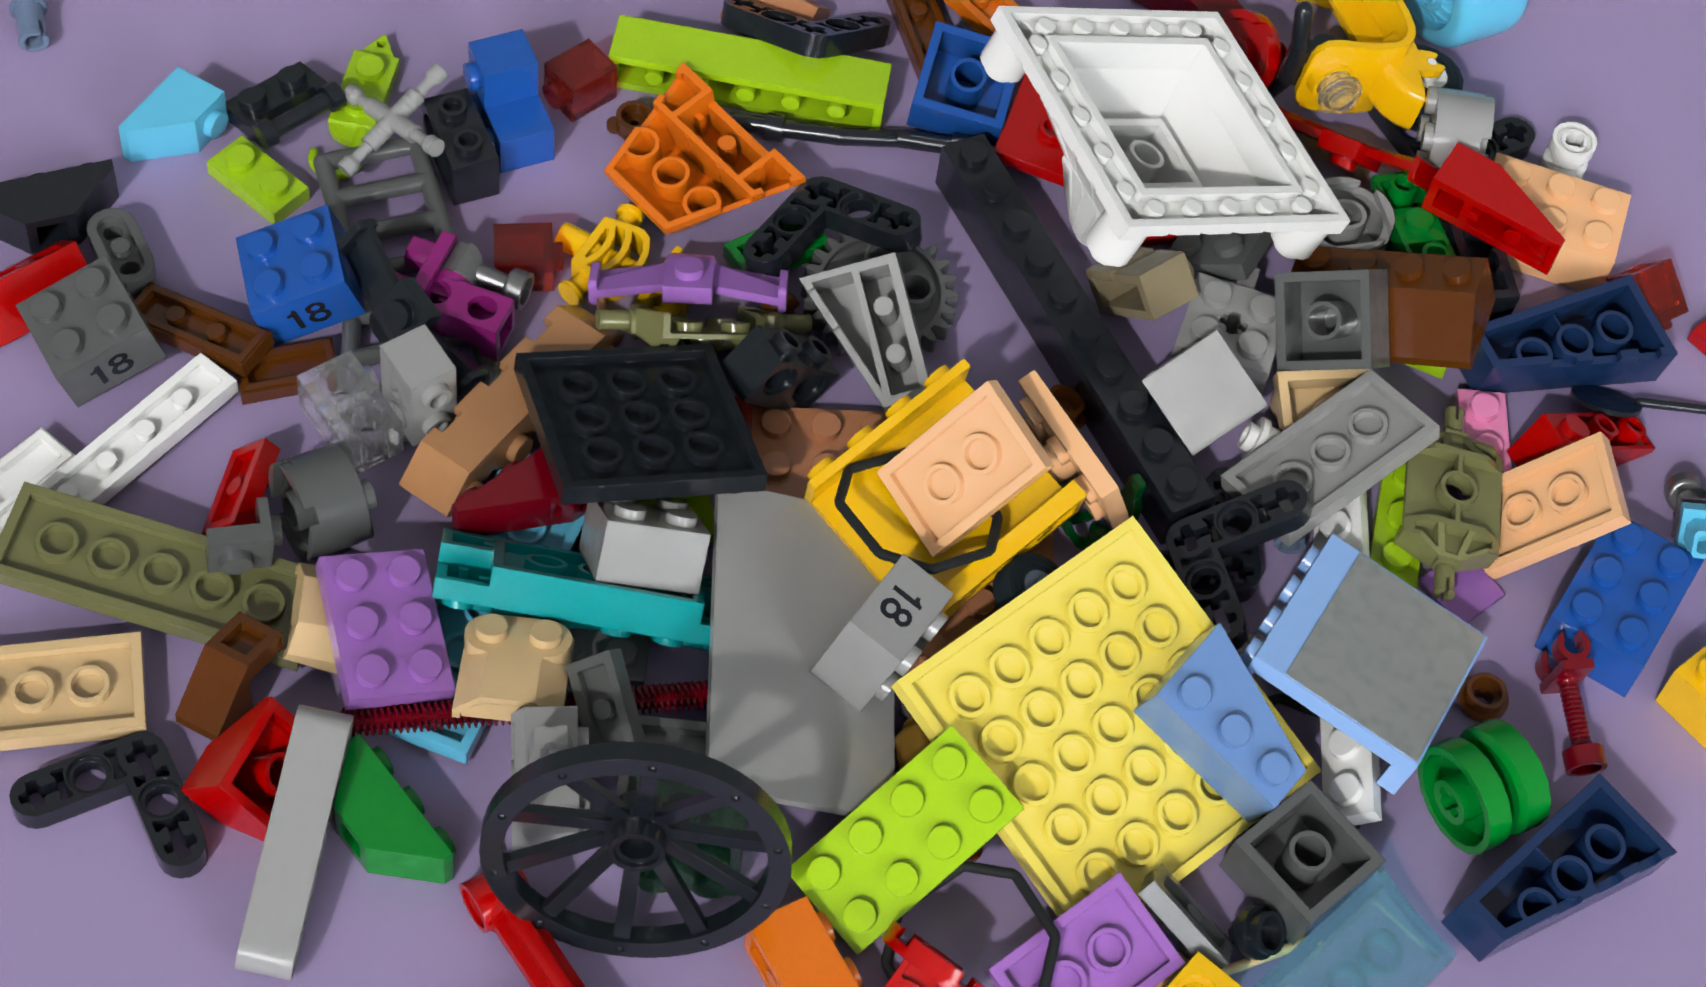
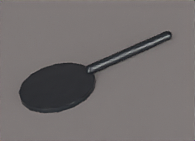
M1594 385L1574 386L1570 392L1571 398L1581 406L1616 417L1632 418L1639 416L1642 408L1706 414V405L1648 398L1634 399L1619 391Z

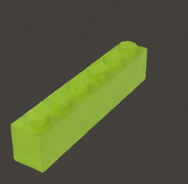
M619 15L609 52L608 86L664 95L676 78V70L684 62L713 89L714 101L721 107L767 115V112L784 114L787 116V119L836 127L881 128L892 64L846 55L829 58H811L758 39L653 21L646 18Z

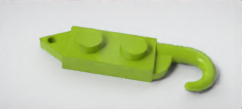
M385 34L361 51L354 49L340 87L344 91L348 85L354 84L361 88L368 98H377L387 105L400 71L399 58L393 56ZM347 102V106L334 113L330 112L328 118L329 134L342 145L350 148L360 146L363 143L361 139L377 124V121L366 115L364 108L359 105L352 106ZM310 148L307 160L310 168L315 172L313 160L318 155V150ZM360 165L359 170L355 174H357L360 171L363 165ZM340 169L335 170L338 181L350 178Z

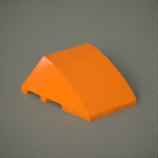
M684 62L676 70V78L664 95L659 94L654 100V108L643 124L633 129L604 169L605 176L665 235L688 230L731 210L806 182V177L775 148L768 152L714 101L713 89Z

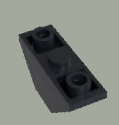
M112 159L84 163L80 166L46 173H36L31 176L0 182V240L29 254H35L60 240L76 241L77 245L81 244L88 236L87 224L90 218L103 209L111 208L119 198Z

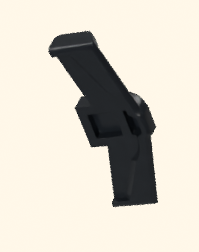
M368 218L357 221L337 243V247L340 253L346 256L372 311L369 323L373 334L383 344L425 324L456 367L458 404L488 374V371L485 368L479 369L432 328L442 314L413 276L398 279L376 233L375 228L378 224L375 219Z

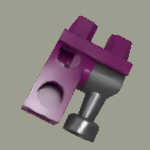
M442 231L436 242L413 236L404 255L405 267L418 271L415 278L442 314L432 328L441 336L449 335L479 347V355L497 362L516 329L515 308L522 310L531 295L534 273L514 268L509 274H506L483 263L482 255L476 245L471 242L469 244L456 242V235L446 231ZM395 271L399 280L410 277Z

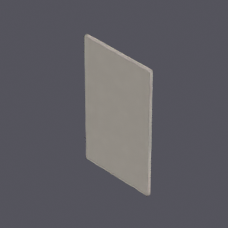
M770 491L715 494L705 755L740 771L767 792L775 803L848 816L895 775L894 691L892 689L883 701L873 696L860 712L810 672L879 585V582L806 499Z

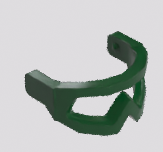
M1138 472L1129 476L1126 485L1120 491L1129 518L1134 516L1136 520H1138L1143 510L1141 497L1146 488V483ZM1088 510L1075 513L1061 525L1066 536L1070 538L1075 547L1081 550H1085L1113 529L1106 528L1097 523H1091L1088 538L1077 534L1072 525L1089 522L1094 519Z

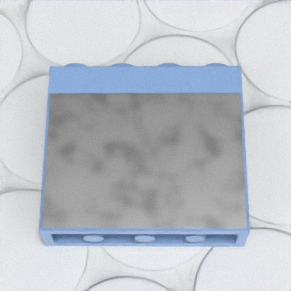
M1332 533L1321 550L1312 545L1295 569V571L1303 575L1302 578L1299 579L1292 575L1276 601L1284 605L1283 608L1279 609L1274 605L1257 629V632L1264 636L1263 640L1261 641L1254 636L1240 657L1250 675L1253 672L1385 760L1387 764L1376 783L1394 795L1419 766L1488 637Z

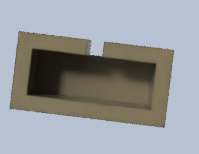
M1139 247L1124 266H1106L1097 263L1085 270L1099 313L1155 321L1199 296L1194 282V269L1183 251L1163 249L1154 251L1153 248Z

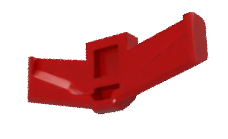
M1278 105L1293 131L1318 141L1316 146L1331 155L1328 163L1342 170L1354 173L1358 166L1377 173L1380 166L1408 173V181L1424 190L1429 189L1433 177L1439 170L1417 155L1413 158L1370 146L1291 113Z

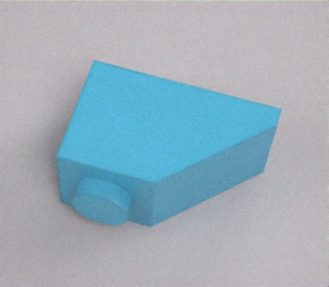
M177 67L118 126L123 158L130 162L199 153L212 139L219 138L227 127L228 115L225 92Z

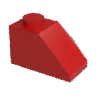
M272 696L265 697L206 747L180 791L218 823L264 841L295 716Z

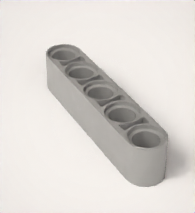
M301 704L298 706L238 945L234 966L236 970L292 980L350 742L354 715Z

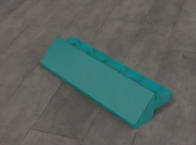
M443 528L432 598H435V602L438 604H444L454 609H472L498 615L516 617L537 616L536 619L556 621L567 628L596 630L619 638H627L631 634L650 636V641L664 646H682L709 652L712 576L702 575L698 595L598 582L594 580L580 552Z

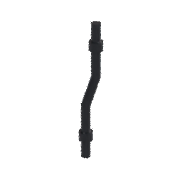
M730 112L729 114L748 133L763 135L764 140L783 142L784 138L838 146L897 147L941 154L942 146L972 137L970 134L953 132V136H944L902 129L836 127L787 120V116L784 114L767 112L766 117ZM989 142V143L991 144V146L993 147V149H994L995 146H996V143H994V142Z

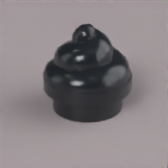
M1248 905L1234 918L1231 927L1228 929V934L1235 947L1243 956L1251 960H1265L1271 955L1279 953L1283 948L1286 939V927L1280 914L1272 911L1269 907L1265 905Z

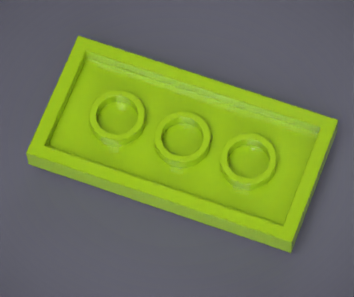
M951 725L792 864L791 878L817 909L826 914L834 929L852 950L859 955L888 929L893 920L898 921L1024 811L1025 808Z

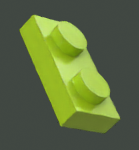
M242 135L206 161L209 175L272 224L283 221L310 200L309 187Z

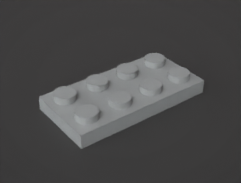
M1370 369L1221 475V487L1233 498H1236L1276 481L1293 480L1301 484L1309 498L1311 515L1303 527L1278 537L1289 547L1440 438V425ZM1289 499L1279 502L1284 513L1294 510L1293 504L1290 503ZM1264 508L1257 509L1262 523L1268 522Z

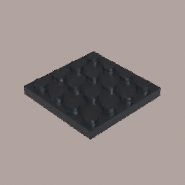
M712 344L516 353L514 372L561 505L765 491L768 478L767 471Z

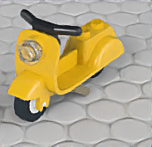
M1295 0L1300 3L1295 8L1291 43L1276 72L1274 80L1267 87V90L1274 99L1290 85H1295V99L1301 107L1325 113H1361L1371 111L1374 106L1390 122L1410 130L1417 116L1421 114L1430 115L1424 113L1428 86L1462 90L1464 79L1458 66L1448 56L1437 49L1415 44L1416 26L1405 4L1407 0ZM1311 4L1331 9L1349 40H1336L1328 34H1318L1313 40H1310L1314 12Z

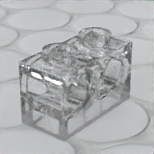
M351 350L296 376L300 406L327 444L342 440L348 443L354 457V468L357 474L404 451L403 429L407 428V423L402 410L395 401H386L381 394V385L374 370L368 364L362 366ZM339 392H348L347 394L342 395L336 394ZM365 428H373V429H375V430H372V431H361L362 429H365Z

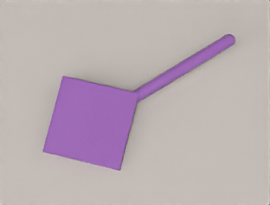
M1457 488L1456 499L1466 500L1459 488ZM1433 569L1418 579V583L1436 603L1466 623H1469L1506 595L1483 569L1455 573V596L1447 601L1441 600L1442 593L1439 599L1434 598L1432 595L1434 589Z

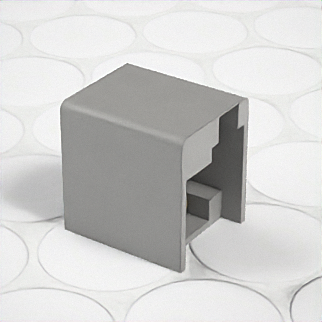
M1214 329L1142 378L1143 384L1192 456L1268 406L1217 329Z

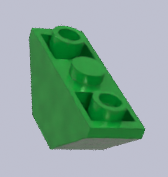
M1398 172L1372 176L1370 182L1371 192L1374 193V190L1377 189L1384 194L1390 202L1395 215V224L1385 251L1456 256L1438 216L1421 208L1427 194L1426 191L1409 182L1407 179L1408 173Z
M360 733L352 737L349 742L334 804L337 834L367 873L446 884L454 878L453 855L456 854V848L450 836L441 826L433 829L423 816L425 809L416 792L410 786L402 789L392 776L394 774L393 766L385 752L378 746L371 749Z

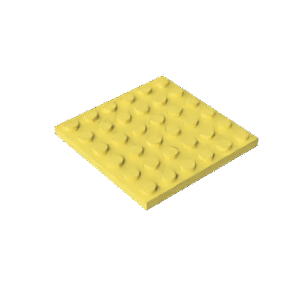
M1134 516L1127 519L891 686L931 743L952 725L1025 808L1024 811L997 834L1057 917L1119 872L1140 901L1142 898L1138 895L1145 876L1161 863L1180 882L1264 816L1262 815L1250 823L1247 822L1133 712L1194 640L1215 626ZM1255 681L1306 769L1303 776L1282 800L1284 801L1322 770Z

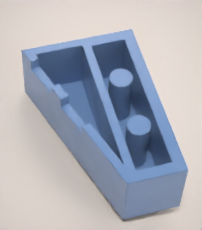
M1220 622L1194 640L1133 710L1150 729L1249 823L1275 809L1306 772L1305 767Z

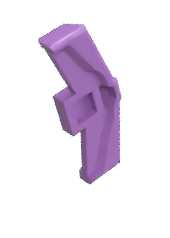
M670 253L664 263L602 270L601 262L598 261L591 264L588 280V298L590 304L596 305L599 298L662 292L663 303L712 305L713 294L778 306V312L783 313L786 311L789 270L781 269L780 277L724 267L716 264L715 256L710 254Z

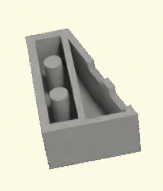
M895 252L799 278L807 294L885 412L901 397L909 395L913 399L926 389L923 384L929 377L902 269Z

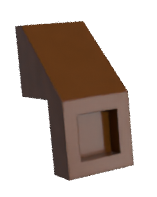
M239 611L204 645L176 711V722L214 741L253 708L250 680L284 648L282 632Z

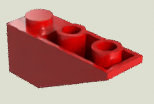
M1599 412L1543 413L1506 452L1518 467L1600 431L1610 441L1616 467L1650 454L1656 448L1646 436V428L1637 417H1616Z

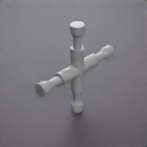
M434 63L427 70L425 79L415 89L410 88L392 108L377 98H368L365 96V92L354 84L348 85L343 91L347 102L352 106L359 105L364 108V113L376 120L377 124L361 139L363 143L353 154L345 156L337 164L340 170L352 178L359 170L360 163L371 151L376 153L394 133L410 143L417 142L422 146L423 151L432 157L441 155L445 148L444 141L435 135L425 134L421 126L408 118L425 102L423 97L434 86L441 85L449 77L446 71Z

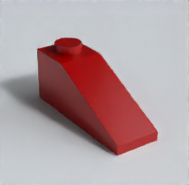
M1459 142L1433 177L1421 205V208L1545 275L1551 270L1565 242L1562 235L1500 164Z

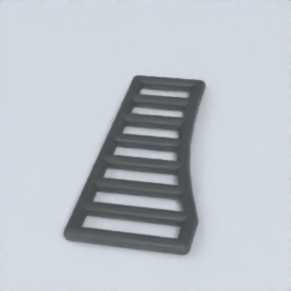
M404 138L387 140L376 153L371 151L360 163V165L410 155L416 174L346 188L340 187L335 170L340 169L337 164L345 156L353 154L359 146L321 153L315 156L313 166L325 205H329L346 232L352 227L350 226L346 207L422 192L428 211L376 221L378 226L375 230L379 239L383 240L432 229L435 230L437 239L442 231L456 235L431 157L423 151L422 146L417 142L410 143ZM404 256L389 259L396 272L404 275L418 273V271L405 267ZM368 304L365 305L366 314L344 321L342 324L340 375L337 383L335 409L344 439L354 455L410 443L398 425L364 433L358 411L384 406L382 386L356 391L358 369L380 364L379 345L381 343L360 348L361 328L363 325L370 324L369 318L372 311ZM449 335L442 336L454 347L470 344ZM472 345L478 361L476 366L479 369L485 368L488 371V374L481 382L489 386L501 373L499 362L479 355V347Z

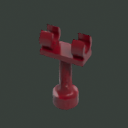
M1581 630L1574 635V643L1578 650V654H1574L1565 648V638L1562 631L1551 646L1552 655L1558 662V665L1553 670L1550 669L1547 663V651L1545 650L1535 663V672L1538 678L1543 681L1539 685L1541 694L1560 693L1567 723L1566 726L1569 732L1568 735L1570 737L1569 740L1571 742L1570 747L1562 751L1565 772L1569 776H1586L1601 772L1608 767L1604 746L1599 743H1593L1590 739L1591 736L1588 730V722L1579 686L1584 678L1595 668L1593 658L1587 659L1591 650L1588 636Z

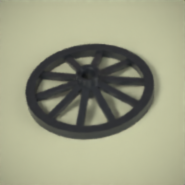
M620 741L594 743L561 750L544 756L513 774L494 794L486 809L480 837L479 855L484 877L500 902L519 919L531 921L535 929L548 930L553 939L593 952L624 957L657 958L688 955L719 947L742 937L763 923L776 910L788 889L792 870V838L786 819L778 805L767 792L740 771L716 759L687 749L664 744ZM631 775L640 776L638 790L629 791L617 797L592 778ZM659 778L676 781L705 791L671 804H667L661 796L656 794ZM566 785L601 811L530 804V802L557 787ZM730 805L743 815L757 832L683 821ZM512 821L588 829L509 853L506 847L505 836ZM688 842L767 853L768 863L762 877L756 883ZM600 847L547 898L532 888L518 872V870ZM669 855L739 895L742 899L716 914L705 917ZM613 863L623 868L615 923L596 920L565 909ZM654 869L685 923L664 926H632L641 871Z

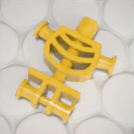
M628 203L620 204L616 210V217L618 219L604 217L592 233L569 222H565L560 227L555 237L554 247L573 256L571 259V280H563L558 284V291L568 304L580 305L583 302V295L588 291V280L592 262L600 261L602 270L646 266L649 264L650 237L644 229L638 227L644 220V214L638 207ZM616 244L622 246L619 252L614 251ZM676 245L671 253H684V249ZM631 249L640 256L638 261L631 259ZM662 292L639 294L636 298V304H646L648 308L669 312L671 315L685 314L691 305L687 303H663ZM625 296L606 297L605 301H617Z

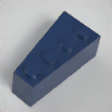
M1628 275L1488 321L1472 369L1459 370L1471 390L1500 393L1573 388L1578 385L1598 386L1649 382L1657 380L1677 356L1678 352L1632 275Z
M1599 773L1449 913L1441 923L1478 962H1481L1651 875L1675 855L1677 851Z

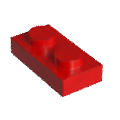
M267 438L232 451L202 530V535L206 536V528L255 524L256 498L263 497L265 490L269 487V467L271 464L276 463L280 452L279 447Z

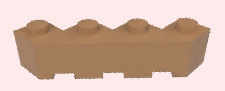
M557 305L544 318V324L548 328L535 341L525 337L500 361V369L502 371L499 377L489 386L480 381L454 407V414H456L454 421L443 432L434 427L420 441L398 485L446 517L452 516V504L456 502L463 492L469 488H479L486 484L493 470L503 469L513 461L521 462L532 449L533 439H531L535 428L514 372L516 353L618 348L625 335L618 330H597L595 327V316L579 305Z

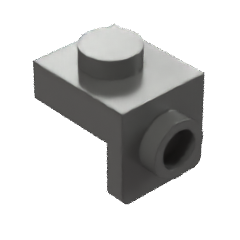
M267 497L256 498L255 524L206 528L205 557L208 573L223 572L237 575L254 568L272 567L274 546H282L283 535L280 515H270Z

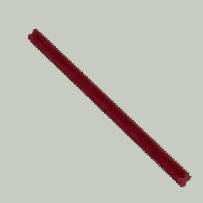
M698 680L695 683L694 681L688 683L685 681L684 683L678 682L674 684L672 682L671 684L665 683L662 685L659 683L658 685L652 684L649 686L648 684H645V686L632 685L631 687L637 710L641 709L642 714H645V709H648V713L651 714L652 708H654L656 713H658V708H661V712L665 713V707L668 708L669 712H671V707H674L675 711L678 712V706L681 707L682 711H684L685 706L691 711V705L694 706L695 710H698V705L704 710V704H707V680ZM567 690L565 706H576L573 691ZM454 699L451 702L446 700L444 702L438 701L437 703L436 701L424 704L417 703V705L416 703L403 706L399 704L369 709L345 710V707H343L340 713L354 715L352 737L355 736V732L362 735V731H364L365 736H368L370 730L372 735L375 736L376 730H378L379 735H382L383 729H385L386 735H388L390 729L395 734L397 728L401 734L403 728L409 733L410 727H412L413 732H416L417 727L423 732L424 726H426L427 731H430L431 726H433L434 731H437L438 725L441 730H443L444 725L450 730L451 724L457 729L460 723L461 728L464 729L465 723H467L468 728H471V723L473 722L475 728H477L478 722L484 727L485 721H487L490 727L492 721H494L495 726H498L499 721L460 716V718L452 717Z

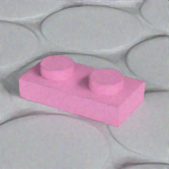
M1457 389L1453 398V406H1457L1456 414L1459 407L1465 411L1463 432L1469 433V438L1493 446L1503 460L1502 473L1511 470V457L1506 452L1510 448L1505 393Z

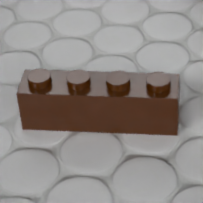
M1318 246L1308 259L1295 260L1291 272L1388 269L1390 363L1472 369L1496 300L1488 258Z

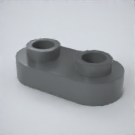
M107 208L95 213L88 221L87 234L96 260L106 255L131 295L141 293L150 282L154 283L156 268L154 257L136 219L131 213L120 208Z

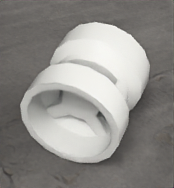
M1577 122L1559 124L1553 131L1549 146L1545 149L1541 158L1540 166L1582 179L1587 169L1588 161L1591 160L1597 147L1595 134L1587 126Z

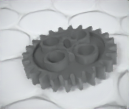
M841 233L840 243L831 237H827L824 251L814 250L812 264L806 265L804 277L894 252ZM919 245L913 250L896 253L902 269L908 295H915L921 298L919 300L909 298L921 346L925 351L932 353L934 352L937 339L945 340L949 325H953L957 311L954 308L957 306L959 293L954 291L957 280L956 275L947 274L950 261L948 259L935 261L938 250L936 245L929 246L926 249H922ZM802 285L801 297L805 298L802 311L803 314L812 315V331L824 329L821 341L826 345L836 340L839 343L836 355L841 357L846 351Z

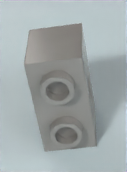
M424 324L379 345L382 401L412 446L419 444L434 427L443 432L456 417V414H454V407L457 405L456 367Z

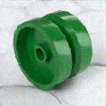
M1499 718L1486 719L1465 729L1459 737H1448L1429 746L1418 766L1417 773L1420 791L1429 813L1440 831L1450 842L1467 854L1480 855L1501 845L1510 835L1519 836L1540 826L1549 817L1551 806L1549 783L1539 758L1529 742L1512 725Z

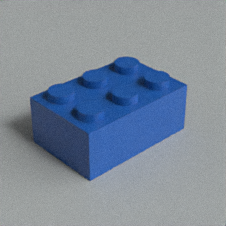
M1632 520V524L1597 537L1534 647L1543 652L1546 650L1547 654L1553 657L1551 652L1552 643L1563 631L1565 648L1571 653L1578 654L1573 637L1581 630L1588 636L1591 643V650L1587 659L1593 658L1595 668L1587 677L1623 697L1627 695L1646 665L1704 561L1702 558H1693L1689 551Z

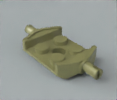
M638 303L626 310L597 309L595 313V327L597 330H624L630 333L632 339L638 340L639 337L650 346L712 344L714 351L733 350L756 325L777 330L786 329L793 334L809 335L812 331V317L810 314H782L774 310L738 306L737 321L734 317L707 316L706 325H703L702 321L689 320L687 316L671 315L669 312L656 311L646 307V304Z
M1449 406L1444 409L1443 431H1440V438L1406 462L1402 527L1394 536V543L1433 569L1434 589L1432 595L1434 598L1439 599L1442 593V601L1451 600L1455 596V573L1489 568L1499 556L1503 460L1493 446L1469 438V433L1463 432L1465 411L1459 407L1456 414L1457 406ZM1446 485H1453L1459 488L1466 500H1458L1448 493Z

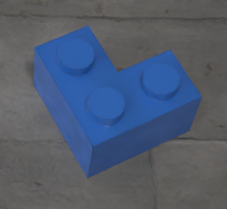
M523 29L468 42L469 62L463 64V74L472 99L499 156L500 173L554 160V127L538 95L539 63Z

